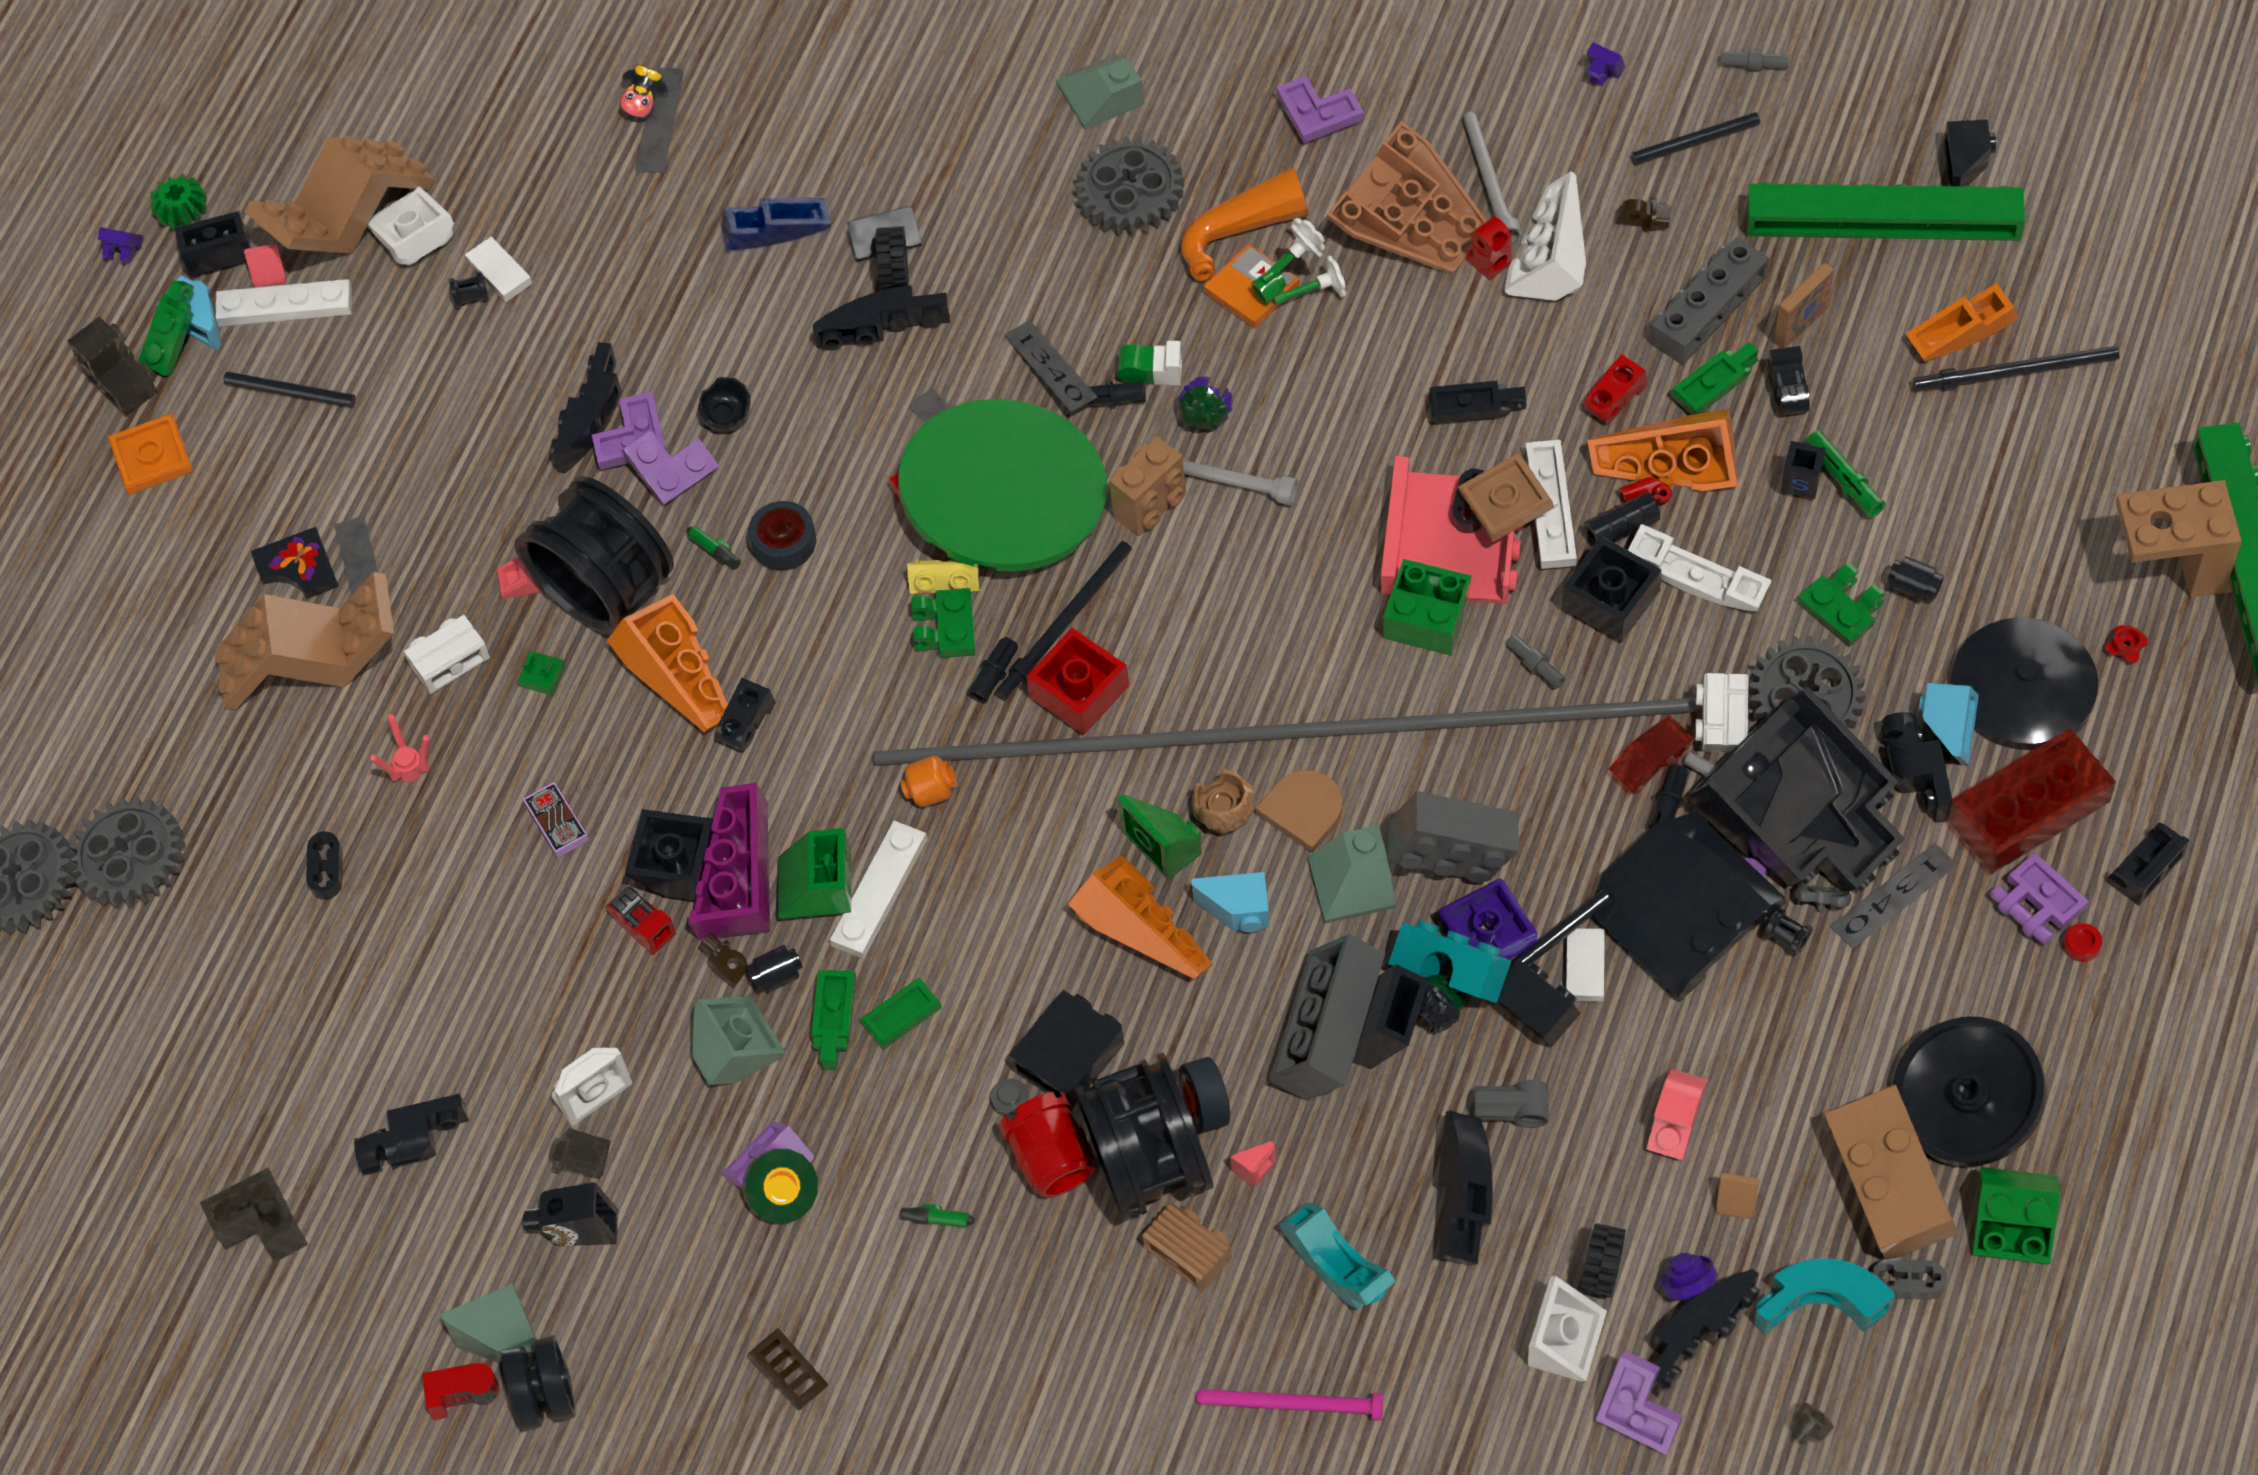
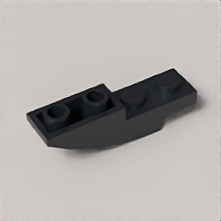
M912 285L874 292L850 301L813 323L817 349H834L840 346L855 344L870 345L874 342L884 341L883 330H903L907 327H932L951 323L947 293L914 296Z
M598 342L595 354L589 356L587 365L589 376L587 383H582L579 398L569 397L566 409L560 411L558 437L553 438L550 446V457L555 460L558 473L569 471L594 446L592 434L605 431L617 408L622 391L617 373H614L617 362L611 343Z
M1449 1110L1445 1114L1438 1185L1446 1187L1438 1258L1470 1266L1478 1264L1482 1227L1491 1225L1493 1200L1491 1157L1486 1132L1481 1119Z
M1750 1269L1715 1283L1687 1302L1666 1322L1655 1336L1653 1350L1661 1356L1654 1364L1660 1367V1370L1651 1390L1653 1395L1658 1397L1665 1387L1669 1390L1672 1389L1682 1374V1369L1679 1367L1686 1357L1692 1360L1697 1355L1704 1340L1714 1346L1721 1336L1724 1338L1729 1337L1738 1323L1739 1319L1735 1317L1742 1306L1748 1309L1760 1292V1289L1756 1287L1759 1275L1757 1271Z

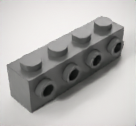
M1737 236L1728 246H1721L1707 268L1702 267L1697 271L1689 287L1686 290L1681 289L1676 293L1669 308L1665 312L1660 311L1655 315L1650 324L1652 329L1650 344L1681 365H1684L1766 279L1769 257Z

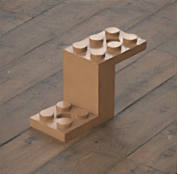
M344 136V138L328 137L295 203L289 201L287 204L272 200H265V202L249 201L244 212L287 249L353 254L388 186L416 189L420 186L423 190H430L435 178L425 171L426 166L423 163L404 154L405 149L396 142L387 140L386 143L370 138H366L365 141L356 140L350 136Z
M2225 480L2117 494L2115 502L2131 563L2179 557L2190 597L2232 592L2229 580L2242 541ZM2161 518L2166 520L2170 527L2158 529L2152 525L2151 521Z
M372 572L359 585L352 596L342 604L341 608L264 594L249 609L242 620L233 627L228 636L216 647L215 661L218 663L220 675L218 689L222 693L223 708L237 710L268 674L345 687L394 634L386 574Z

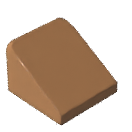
M1721 1173L1716 1213L1752 1219L1754 1217L1760 1180L1758 1178Z

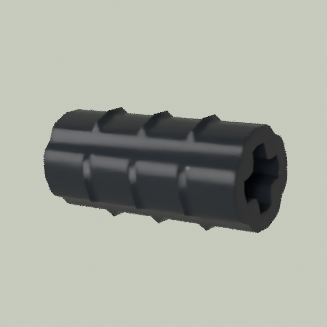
M1645 492L1634 498H1629L1628 501L1618 506L1614 505L1613 508L1603 513H1598L1597 516L1584 522V529L1593 546L1601 536L1615 543L1617 540L1625 536H1631L1632 533L1638 531L1641 524L1648 526L1660 520V511L1651 494Z

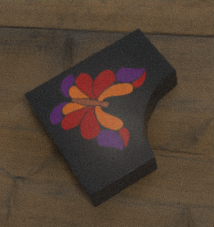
M316 527L251 551L263 584L272 582L290 583L300 589L306 599L339 587Z

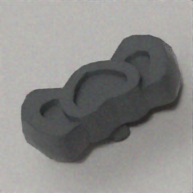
M1799 884L1794 891L1795 898L1800 901L1817 902L1818 911H1824L1825 904L1847 907L1851 903V895L1848 891H1838L1835 888Z

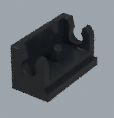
M2158 822L2124 862L2109 875L2106 882L2140 906L2182 860L2189 839L2185 836L2182 837L2167 825Z

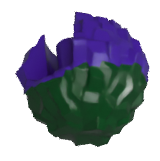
M1207 376L1196 377L1193 381L1187 383L1181 391L1178 400L1184 422L1199 430L1220 427L1228 419V413L1232 411V393L1226 388L1221 397L1216 387L1208 386L1211 378Z

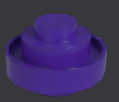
M1681 1253L1670 1260L1666 1270L1662 1273L1660 1284L1668 1298L1691 1300L1708 1289L1715 1282L1718 1275L1712 1259L1709 1257Z

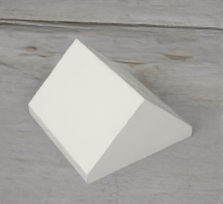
M1550 1276L1529 1344L1528 1366L1574 1380L1586 1381L1607 1311L1557 1276Z

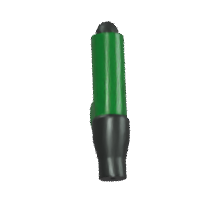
M690 526L686 529L688 538L712 554L714 558L733 569L739 567L741 560L731 552V547L720 538L714 540L696 526Z
M924 1204L921 1207L914 1208L902 1207L900 1216L901 1220H910L926 1225L937 1224L967 1228L975 1222V1218L969 1215L968 1212L943 1210L942 1206L934 1204Z

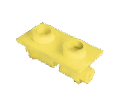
M915 559V562L907 563L910 594L936 593L935 590L971 588V592L980 591L978 564H975L973 567L954 559L947 562H941V560L920 561V559Z

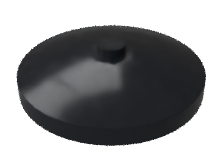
M2008 618L1980 628L1965 641L1955 658L1951 685L1971 686L1979 695L1974 726L1976 733L2003 747L2018 750H2038L2058 745L2070 739L2087 723L2094 709L2098 694V675L2089 652L2077 638L2063 628L2039 619Z
M1984 1017L1954 1018L1941 1022L1923 1032L1903 1054L1893 1079V1085H1896L1924 1153L1940 1162L1955 1166L1971 1167L1986 1165L2001 1160L2015 1152L2030 1138L2037 1128L2044 1112L2047 1097L2045 1073L2031 1045L2021 1034L2008 1025Z

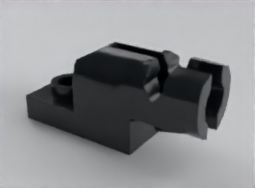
M1899 712L1885 716L1882 720L1883 726L1881 728L1884 742L1887 745L1886 755L1890 772L1898 780L1895 786L1900 793L1924 791L1926 809L1933 810L1935 823L1950 821L1953 800L1940 740L1925 741L1915 714Z
M460 1093L387 1110L389 1131L382 1128L364 1137L354 1139L359 1169L362 1170V1175L365 1176L382 1172L385 1160H389L392 1169H397L402 1165L428 1160L437 1155L433 1130H451L458 1127L461 1123L469 1122L467 1108Z

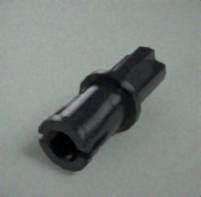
M1112 380L1109 381L1108 385L1088 386L1097 398L1081 407L1112 405V408H1116V404L1146 402L1145 382L1141 380L1114 384Z
M1009 637L1000 639L988 660L981 662V670L967 690L968 695L979 703H987L998 682L1006 677L1005 670L1018 650V644Z
M1676 763L1668 767L1661 791L1655 794L1657 803L1648 826L1649 829L1655 824L1674 819L1678 808L1682 807L1684 801L1681 796L1689 774L1686 767Z

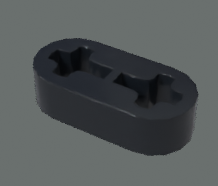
M1480 469L1466 470L1461 474L1458 486L1485 471ZM1457 487L1452 508V523L1459 532L1474 533L1482 525L1474 513L1471 515L1470 520L1463 519L1468 504Z
M322 831L313 835L307 844L306 880L312 894L316 898L327 900L338 895L342 888L343 851L335 834ZM329 844L331 848L327 849L326 860H323L319 851L323 850V845ZM323 871H326L330 880L326 882V886L320 887L319 883L323 880Z

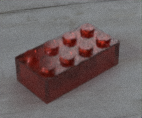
M2069 728L1952 799L1947 820L1991 874H1994L2110 803L2116 781L2076 733Z

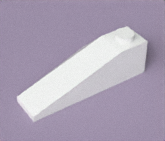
M1572 171L1546 186L1532 216L1537 222L1529 234H1525L1520 242L1524 247L1520 258L1513 259L1508 268L1504 289L1508 295L1557 301L1567 294L1575 293L1582 286L1586 258L1576 175Z

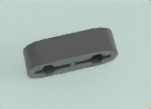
M1884 1259L1878 1262L1873 1270V1274L1885 1284L1886 1279L1883 1278L1885 1272H1892L1893 1278H1896L1894 1285L1887 1286L1896 1294L1895 1299H1936L1943 1293L1947 1280L1944 1268L1937 1262L1930 1260ZM1924 1273H1930L1932 1280H1935L1933 1287H1926L1925 1281L1921 1280Z

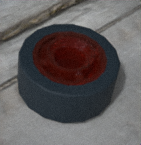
M777 501L765 505L751 518L748 528L753 554L760 563L771 569L786 570L803 564L813 554L817 542L812 517L804 507L795 502ZM781 534H787L786 536H783V537H777V536H779V535H781Z
M1210 1057L1181 1064L1179 1079L1182 1096L1194 1127L1197 1131L1203 1133L1227 1126L1231 1119V1111L1226 1087L1217 1064Z

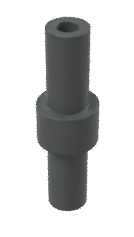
M1749 50V53L1722 52L1721 65L1748 66V70H1761V67L1788 68L1789 55L1762 54V50Z
M1516 634L1508 639L1506 645L1524 660L1523 664L1534 674L1539 673L1555 688H1559L1564 684L1566 677L1548 663L1549 658L1538 648L1532 649Z

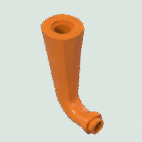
M1293 167L1217 205L1199 216L1187 227L1182 237L1181 251L1194 279L1207 281L1215 274L1213 258L1204 253L1206 246L1211 241L1273 223L1309 216L1295 168Z

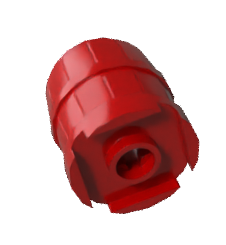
M1054 1092L1036 1096L1014 1108L1018 1115L1010 1121L1006 1115L1001 1119L998 1127L1006 1143H1010L1020 1171L1024 1173L1036 1193H1040L1042 1197L1050 1198L1067 1193L1086 1182L1095 1172V1159L1088 1144L1086 1134L1072 1114V1107L1064 1092H1060V1098H1056Z

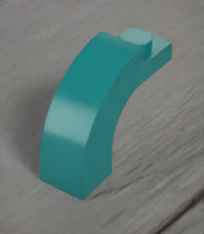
M1306 1202L1279 1224L1292 1246L1312 1271L1339 1298L1357 1310L1364 1305L1377 1302L1383 1298L1387 1288L1396 1282L1388 1269L1363 1258L1345 1240L1324 1208Z
M1819 1258L1793 1264L1774 1276L1772 1291L1776 1295L1770 1292L1758 1302L1755 1307L1757 1311L1754 1326L1765 1336L1796 1309L1808 1304L1821 1303L1840 1309L1865 1332L1892 1310L1896 1294L1877 1276L1856 1264L1837 1259Z

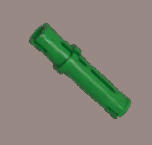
M1821 430L1811 433L1804 443L1826 448L1823 466L1843 487V494L1847 498H1853L1867 517L1873 518L1881 513L1886 503L1868 485V478L1863 473H1858Z

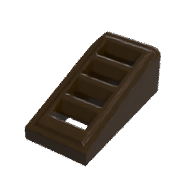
M779 1328L774 1330L748 1354L747 1358L799 1411L829 1385ZM776 1347H779L782 1352L769 1363L765 1357ZM789 1357L793 1362L778 1374L775 1368ZM797 1368H800L803 1373L788 1385L785 1379ZM807 1379H810L814 1384L802 1395L798 1396L794 1391Z

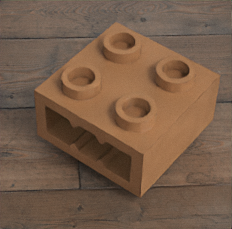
M1158 436L1149 444L1142 445L1135 453L1134 458L1124 467L1117 468L1109 480L1113 518L1138 537L1147 529L1154 528L1162 515L1171 506H1177L1185 496L1183 455Z

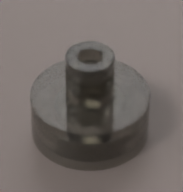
M1802 1403L1792 1415L1794 1422L1798 1426L1792 1436L1803 1445L1806 1444L1810 1437L1817 1441H1824L1834 1428L1829 1418L1809 1403Z

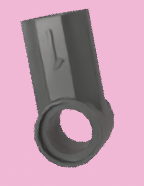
M1524 1080L1516 1083L1515 1086H1475V1118H1479L1481 1121H1515L1517 1125L1526 1128L1545 1126L1549 1122L1548 1084L1539 1080Z

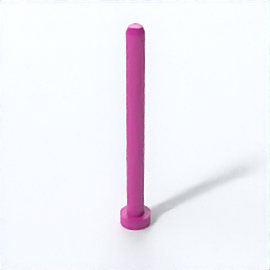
M1201 1389L1197 1391L1196 1401L1201 1405L1372 1414V1420L1382 1421L1384 1395L1383 1393H1373V1398Z

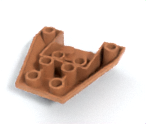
M1402 121L1382 144L1376 156L1350 189L1343 193L1326 215V218L1353 238L1449 274L1455 272L1465 259L1466 253L1473 248L1471 232L1487 221L1431 144Z

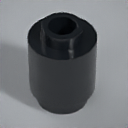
M1905 556L1902 561L1895 560L1888 580L1893 581L1892 589L1921 601H1925V599L1934 601L1942 586L1944 575L1938 573V569Z
M784 944L752 959L753 963L745 966L757 993L763 990L770 992L799 978L797 970L803 968L795 949L787 950Z

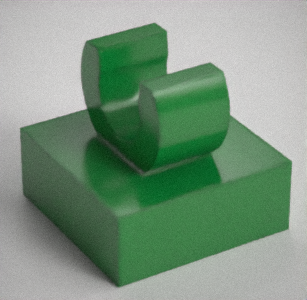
M530 651L518 678L519 686L552 696L565 668L563 659Z

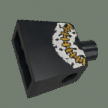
M595 1182L543 1191L540 1195L539 1209L525 1210L523 1224L526 1232L543 1231L558 1246L617 1244L618 1208Z

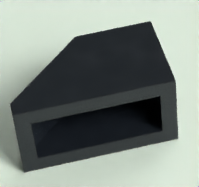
M1988 119L1947 122L1943 143L1949 186H1968L1988 167L1990 153L1996 152L1995 133H1989Z

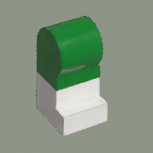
M1167 341V346L1144 347L1137 344H1128L1119 349L1117 375L1120 380L1126 383L1144 380L1145 384L1181 386L1182 353L1180 341Z

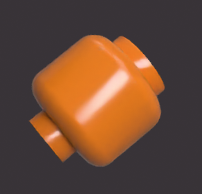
M935 755L909 764L905 770V778L901 779V787L907 800L913 799L918 806L923 808L949 799L952 796L953 788L957 787V781L950 762L947 760L943 761Z

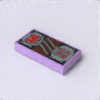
M555 782L523 799L525 806L557 858L589 841L588 835Z

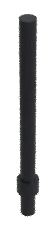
M2111 346L1956 371L1955 368L1939 370V374L1914 377L1913 388L1914 391L1940 387L1942 390L1956 389L1959 384L2117 360L2120 358L2118 346Z
M1121 541L1029 652L1023 658H1018L1010 667V674L995 691L1000 699L1007 700L1021 682L1025 683L1027 681L1026 676L1132 551L1128 543Z

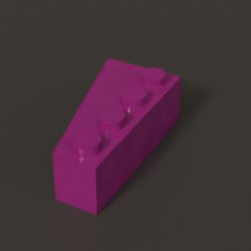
M757 783L721 787L711 827L713 834L710 846L706 848L703 859L705 866L702 879L698 881L695 892L697 899L694 911L691 910L688 920L689 925L700 941L710 932L717 938L770 931L767 800Z

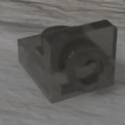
M568 1128L560 1138H555L549 1152V1159L553 1160L551 1173L559 1174L563 1169L600 1179L604 1174L611 1140Z

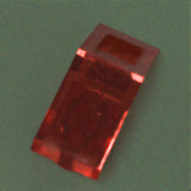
M1668 715L1631 742L1611 765L1609 770L1632 794H1639L1661 767H1669L1676 763L1693 744L1695 739L1671 715Z

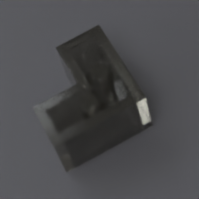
M99 316L67 341L85 378L127 417L157 394V390L152 382L155 375L144 362L138 364L134 360L133 353L123 343L126 337L118 326L114 323L109 326Z
M269 1168L200 1202L215 1235L225 1250L257 1233L274 1262L308 1245Z

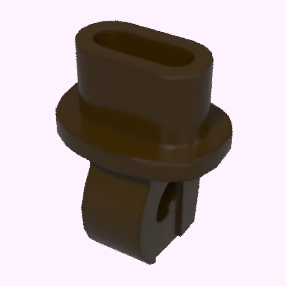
M1652 197L1649 203L1640 199H1628L1616 210V223L1642 227L1643 231L1652 232L1654 227L1668 229L1670 205L1657 203L1656 198Z
M710 932L701 941L699 947L709 956L708 963L714 972L725 983L735 988L747 971L745 967L748 966L747 960L741 952L729 947L730 942L728 940L722 943ZM734 962L737 967L731 969L727 963Z

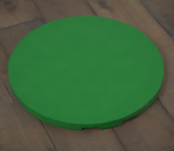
M985 399L966 402L946 409L929 419L914 433L901 458L898 490L903 510L911 525L927 543H933L947 552L948 557L973 567L975 564L995 567L996 571H1024L1047 566L1075 552L1088 536L1093 534L1103 514L1107 494V480L1104 465L1093 444L1075 425L1065 418L1031 403L1008 399Z

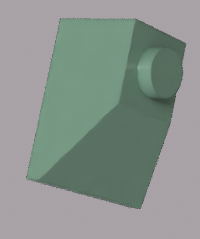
M1114 54L1056 79L1058 87L1085 130L1144 105L1142 80L1128 57Z
M1379 825L1343 832L1308 856L1325 923L1396 908L1389 863Z
M751 996L698 999L694 1004L692 1057L709 1085L738 1083L781 1059L786 1054Z
M513 1284L440 1314L458 1349L502 1364L501 1350L521 1344L526 1348L530 1359L533 1357L532 1347L537 1338Z

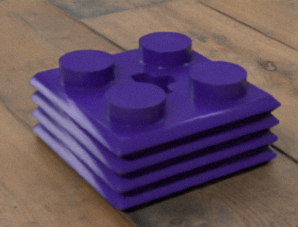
M1501 878L1439 909V923L1446 934H1448V931L1467 936L1470 938L1468 945L1476 948L1479 941L1500 948L1498 956L1506 959H1511L1521 954L1537 941L1538 933ZM1486 924L1489 928L1494 927V929L1483 930L1482 925Z

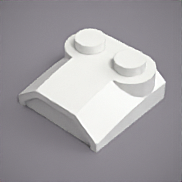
M419 186L413 192L372 216L367 227L390 250L395 262L410 265L416 263L421 257L437 247L445 245L453 234L452 227L454 223L450 214Z
M592 1048L562 1069L560 1078L554 1085L555 1090L552 1093V1098L571 1126L577 1124L633 1084L621 1052L617 1048Z

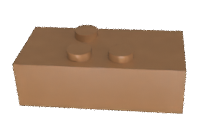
M1896 1085L1824 1113L1875 1239L1885 1259L1899 1258L1958 1234Z

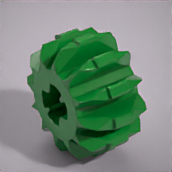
M182 173L177 179H174L169 175L166 183L157 182L158 190L150 192L152 201L150 203L151 211L163 227L170 225L174 230V228L181 225H187L193 221H201L200 215L207 213L206 192L194 177L188 179Z

